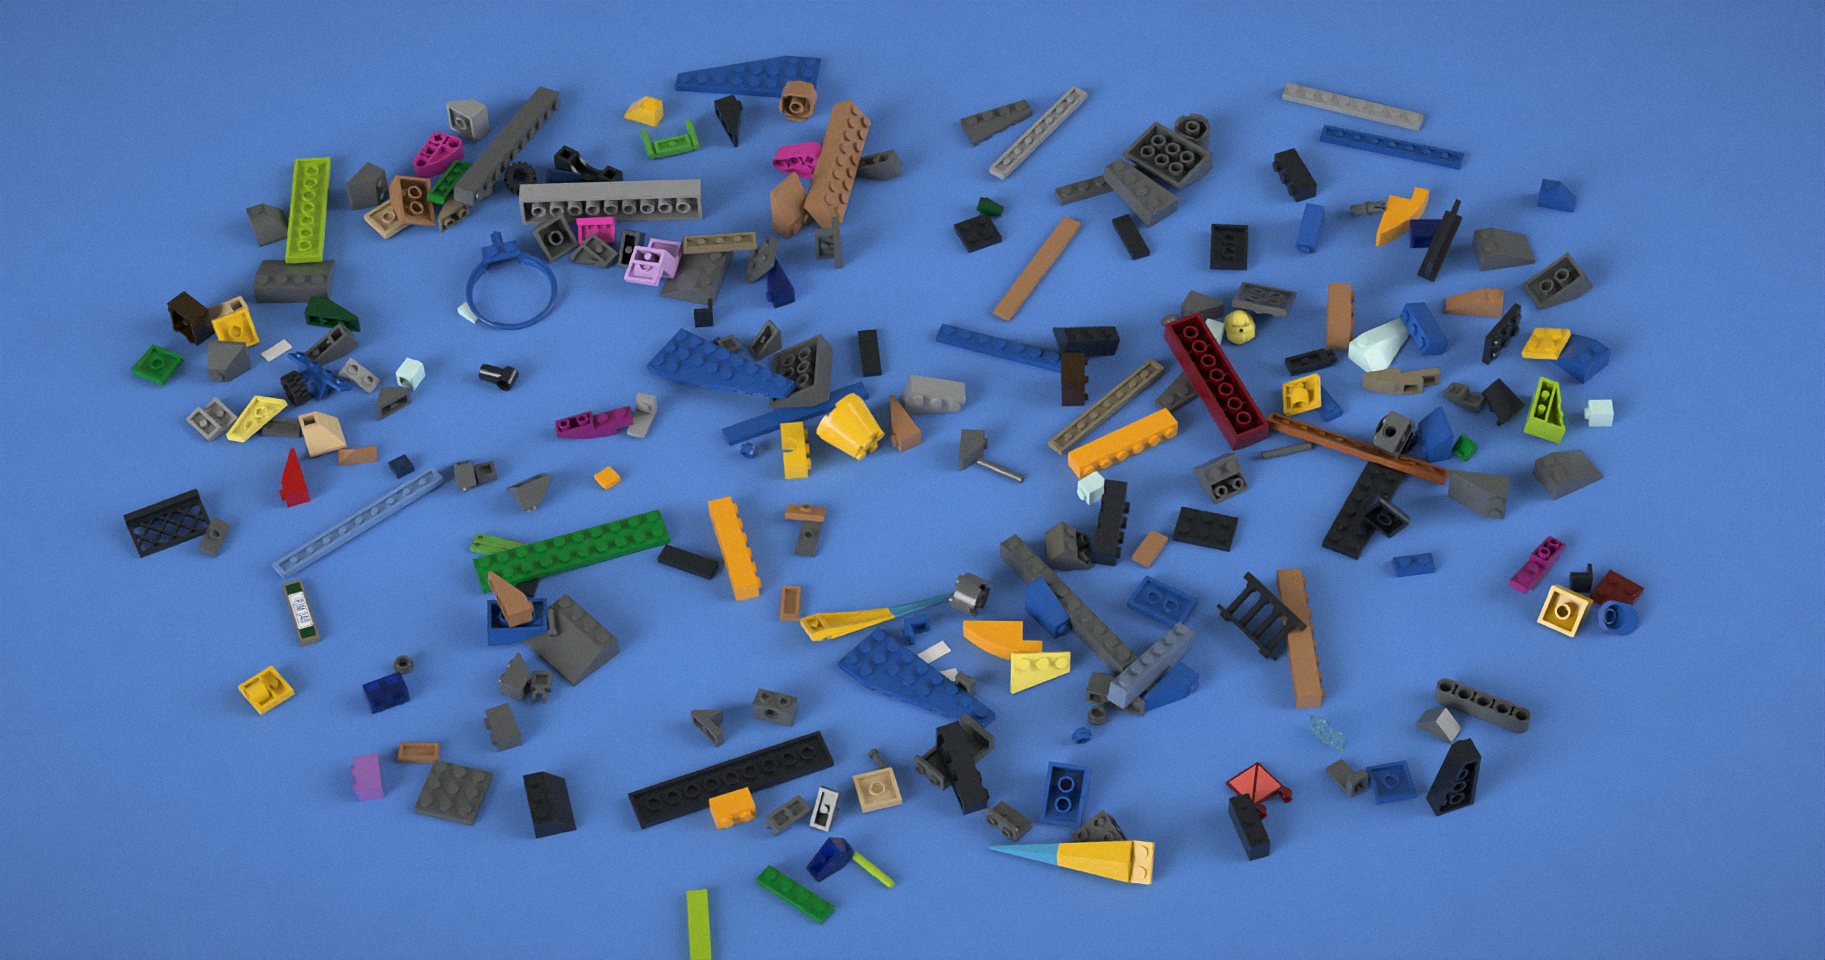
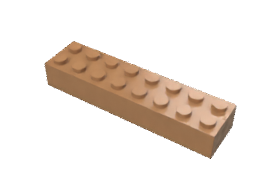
M851 99L833 106L823 139L822 149L804 204V208L823 229L832 228L831 217H838L839 225L842 224L871 123L868 117L863 114Z

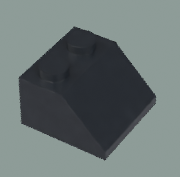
M1379 491L1367 500L1360 513L1362 518L1389 539L1411 523L1409 515Z

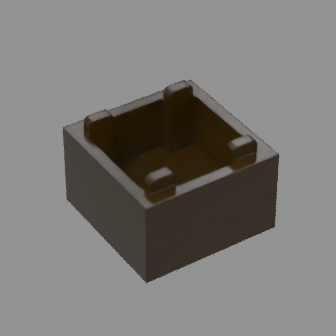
M185 291L167 303L173 330L184 335L188 342L198 346L214 334L209 310Z
M1061 353L1062 406H1085V401L1088 400V394L1085 393V383L1089 382V377L1085 376L1084 365H1088V358H1084V353Z

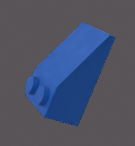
M1571 333L1558 359L1549 360L1584 384L1608 365L1611 350L1596 339Z
M528 598L527 600H531L534 607L532 620L511 628L497 600H487L489 646L510 645L547 632V598Z
M1049 761L1040 823L1081 827L1092 775L1090 767Z

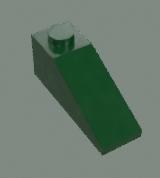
M310 297L304 312L307 325L334 328L341 323L351 331H361L357 316L330 299Z

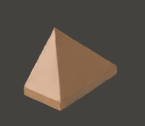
M376 445L338 449L339 466L377 462Z

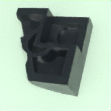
M1500 378L1495 380L1481 393L1484 400L1488 403L1490 411L1496 413L1499 419L1496 423L1499 427L1525 406Z

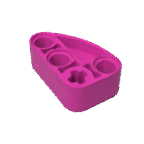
M442 132L433 133L413 160L415 176L428 179L446 172L455 160L463 158L462 140Z
M807 142L779 147L772 164L776 169L787 174L796 172L798 177L812 179L822 146L817 142Z

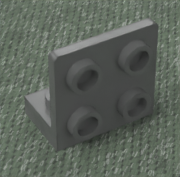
M1101 810L1072 834L1075 842L1128 840L1115 818L1104 810Z

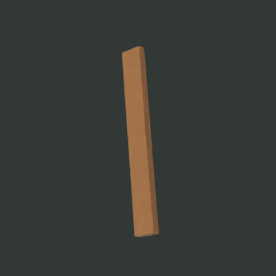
M1068 217L1062 219L993 310V315L1010 322L1080 229V222Z

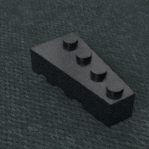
M1104 480V494H1102L1101 508L1092 550V563L1115 566L1116 560L1121 557L1122 547H1119V544L1124 542L1125 533L1122 532V529H1126L1127 517H1125V514H1129L1130 502H1127L1128 482Z
M956 721L937 727L935 747L963 815L987 808V800L990 799L987 789L982 786L981 774L976 769L974 757L970 753L960 722Z
M1471 738L1458 740L1451 744L1426 796L1436 817L1474 804L1481 755Z

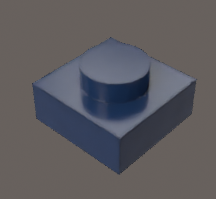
M405 454L388 462L389 468L398 479L415 471L414 465Z

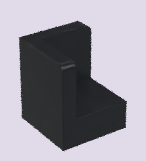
M708 299V308L694 309L695 328L714 326L712 299Z
M1587 564L1586 572H1570V590L1576 593L1591 592L1593 582L1592 564Z

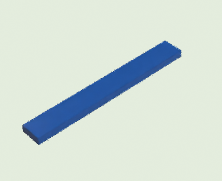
M1324 125L1320 136V141L1458 170H1460L1464 158V153L1329 125Z
M861 381L830 392L828 401L814 407L782 408L723 428L722 433L728 445L732 446L781 429L780 423L802 422L831 412L836 408L835 404L851 393L860 396L863 401L869 399V394Z

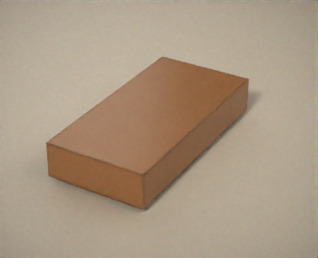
M1151 530L1132 555V561L1149 568L1167 544L1168 537Z
M782 586L779 621L799 622L801 586Z
M399 743L398 763H434L435 760H439L440 743Z

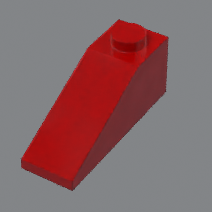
M294 448L290 449L281 479L282 489L279 490L281 500H286L288 507L310 502L308 489Z

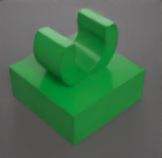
M1462 434L1457 439L1452 451L1463 461H1469L1478 447L1469 437Z

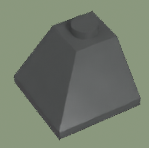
M264 203L246 208L249 225L260 247L287 239L289 222L282 209Z
M563 214L554 215L532 230L549 263L579 246Z
M208 341L207 371L210 381L230 382L251 370L246 342Z
M540 473L508 487L507 490L518 508L529 512L536 509L537 505L542 503L552 477L550 474Z

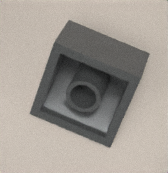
M369 162L346 183L350 208L352 210L379 206L390 195L385 170Z

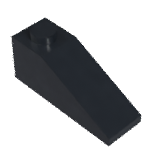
M733 94L715 100L714 107L715 114L734 147H738L741 111L743 108L740 100L737 101Z

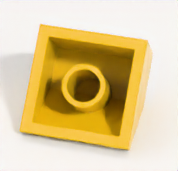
M1558 584L1552 585L1537 622L1574 638L1585 621L1593 600Z

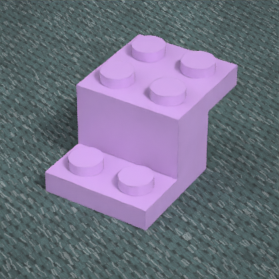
M651 238L648 247L635 246L624 280L631 283L658 287L661 277L673 279L683 252V243Z

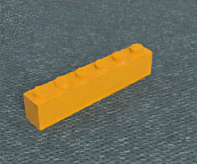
M1164 408L1068 452V465L1079 479H1083L1095 471L1107 469L1117 462H1122L1130 456L1141 453L1143 450L1154 447L1167 439H1172L1177 435L1178 422Z
M731 496L708 501L709 514L736 601L759 596V588H762L759 576L756 577L755 575L757 568L755 561L751 562L750 559L752 558L751 548L746 547V543H748L745 532L741 531L743 524L741 517L737 518V514H739L737 504L732 502Z

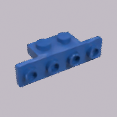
M297 351L296 353L288 354L287 358L299 365L298 374L305 381L307 389L318 399L326 398L330 386L339 392L351 391L352 386L347 384L346 380L336 377L331 370L324 369L320 366L319 362L309 359L305 353Z

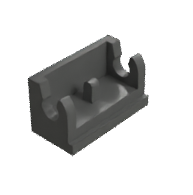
M797 795L768 814L764 825L767 829L772 828L773 836L776 837L782 830L800 818L809 815L811 809L801 796Z

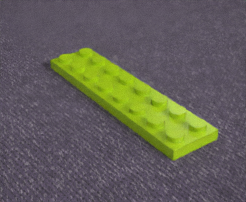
M331 157L295 159L285 253L286 264L323 262Z

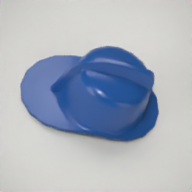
M1607 601L1600 605L1597 611L1593 612L1596 615V622L1602 630L1618 635L1632 633L1639 623L1636 609L1626 603Z

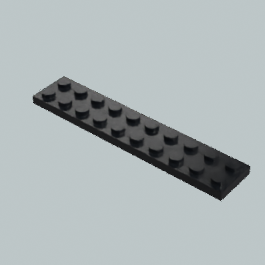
M816 731L628 793V798L641 829H645L710 807V798L748 787L751 794L834 766V761L820 731Z

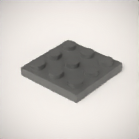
M1242 282L1232 299L1231 306L1236 307L1238 310L1245 311L1248 309L1253 310L1257 314L1268 313L1274 317L1282 318L1286 317L1296 300L1297 292Z
M435 760L414 807V811L417 814L473 826L492 782L493 773Z

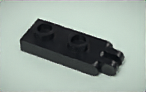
M1322 348L1285 358V365L1290 375L1295 376L1329 367L1337 361V357L1332 349L1325 351Z

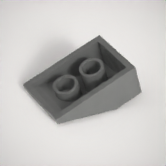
M1496 228L1474 230L1472 246L1481 271L1535 264L1536 261L1526 235Z
M1568 252L1522 284L1541 310L1578 298L1593 287L1587 276Z
M1581 450L1552 452L1535 460L1533 475L1554 500L1603 479V475Z
M1451 469L1448 497L1484 517L1504 519L1510 477Z

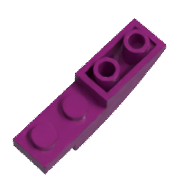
M630 406L597 415H593L592 411L556 420V432L559 438L591 439L618 434V428L633 425L632 409Z
M1548 536L1530 554L1529 561L1510 579L1508 586L1523 594H1526L1530 589L1534 590L1558 560L1566 544Z

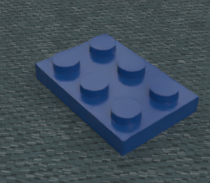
M1147 575L1127 601L1128 608L1172 628L1179 622L1184 624L1198 604V598Z

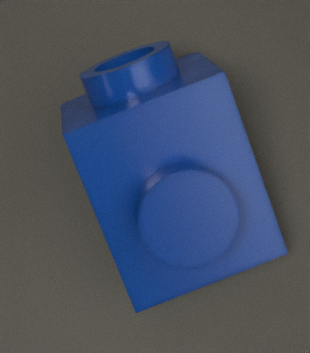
M927 613L904 619L902 633L904 639H908L910 645L914 644V635L929 631V617Z

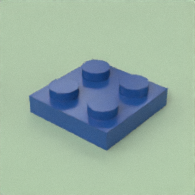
M1406 760L1366 767V772L1369 774L1368 781L1376 805L1416 798L1417 792Z

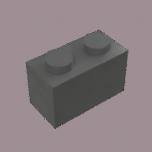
M509 703L485 710L487 718L483 719L487 730H491L492 734H489L492 745H497L499 752L522 745L520 731Z

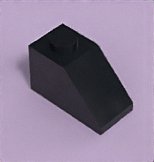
M622 230L618 267L628 268L634 247H644V232Z

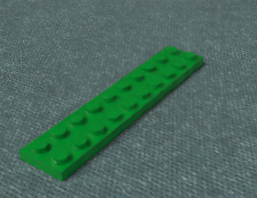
M658 509L475 558L472 561L483 594L492 592L488 582V572L490 571L514 586L517 583L538 577L540 579L670 544V537Z

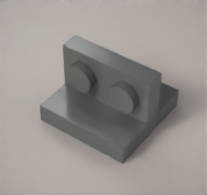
M831 217L832 228L814 229L816 260L834 258L835 269L843 268L839 218Z

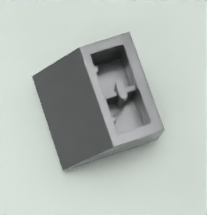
M1235 453L1222 454L1193 468L1199 485L1214 504L1248 489Z
M1060 522L1045 532L1047 562L1061 571L1089 570L1092 568L1090 540L1087 535L1064 522Z

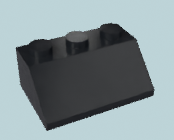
M1115 326L1053 327L1052 329L1061 353H1084V356L1115 355L1120 342Z
M544 771L523 775L536 839L576 830L565 778Z

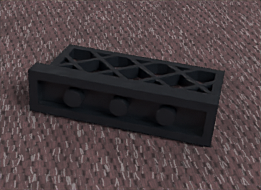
M1456 199L1451 212L1445 211L1418 271V276L1432 282L1435 281L1463 218L1457 215L1461 204L1460 200Z
M197 488L123 515L126 527L130 532L140 558L204 535L208 527L203 529L195 528L198 521L205 522L207 526L210 524V519L202 504ZM199 506L200 510L197 515L189 513L191 507ZM175 513L182 514L179 522L170 519L171 516ZM186 516L195 519L192 526L183 524ZM156 520L164 521L161 528L152 526L153 522ZM168 523L176 525L173 533L164 530ZM137 527L146 528L143 535L134 533L133 529ZM180 527L189 530L187 535H177ZM149 530L158 532L155 540L146 537ZM162 534L171 537L168 542L162 543L159 541ZM143 541L152 543L149 549L144 551L141 549Z

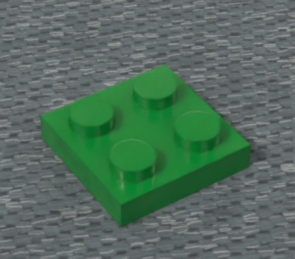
M152 344L132 367V374L164 386L184 363V358L181 355Z

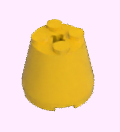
M851 393L835 404L836 408L830 412L829 416H824L816 433L825 442L860 461L865 457L866 453H873L878 448L877 442L885 433L879 427L863 399L855 393Z

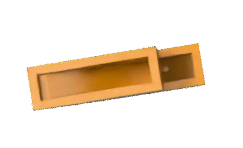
M1415 187L1411 199L1393 195L1389 196L1386 204L1387 209L1383 213L1377 231L1376 246L1384 245L1398 238L1419 220L1427 206L1429 190Z
M963 620V636L977 647L992 655L1011 661V653L1042 652V641L1023 640V621Z

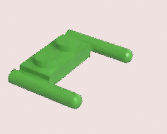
M690 119L685 121L689 136L684 134L656 140L653 143L650 141L647 130L642 129L640 133L649 159L652 160L655 157L662 158L690 152L692 149H700L701 146L692 121Z

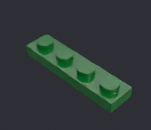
M455 160L429 191L427 200L436 204H445L454 193V185L472 164Z
M770 865L756 878L758 885L821 925L835 911V907Z

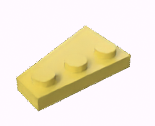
M255 395L226 434L227 438L231 441L245 442L287 406L286 401Z
M1071 652L1011 653L1010 693H1017L1069 673Z

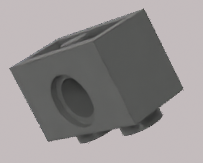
M1391 410L1389 415L1385 416L1382 428L1375 434L1373 444L1377 449L1398 458L1415 427L1414 422ZM1396 430L1395 435L1389 437L1390 432Z
M759 688L752 704L754 718L792 727L798 713L797 697Z

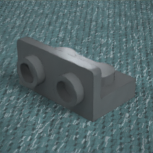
M1002 800L993 809L990 807L985 809V820L988 825L997 828L1004 837L1013 840L1015 843L1032 828L1031 821Z

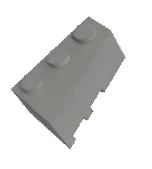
M910 374L899 398L900 404L908 415L960 412L966 401L965 384Z

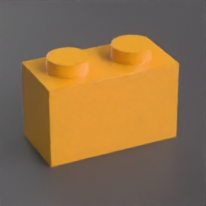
M748 787L709 799L710 812L717 829L729 828L732 825L757 818L756 806Z

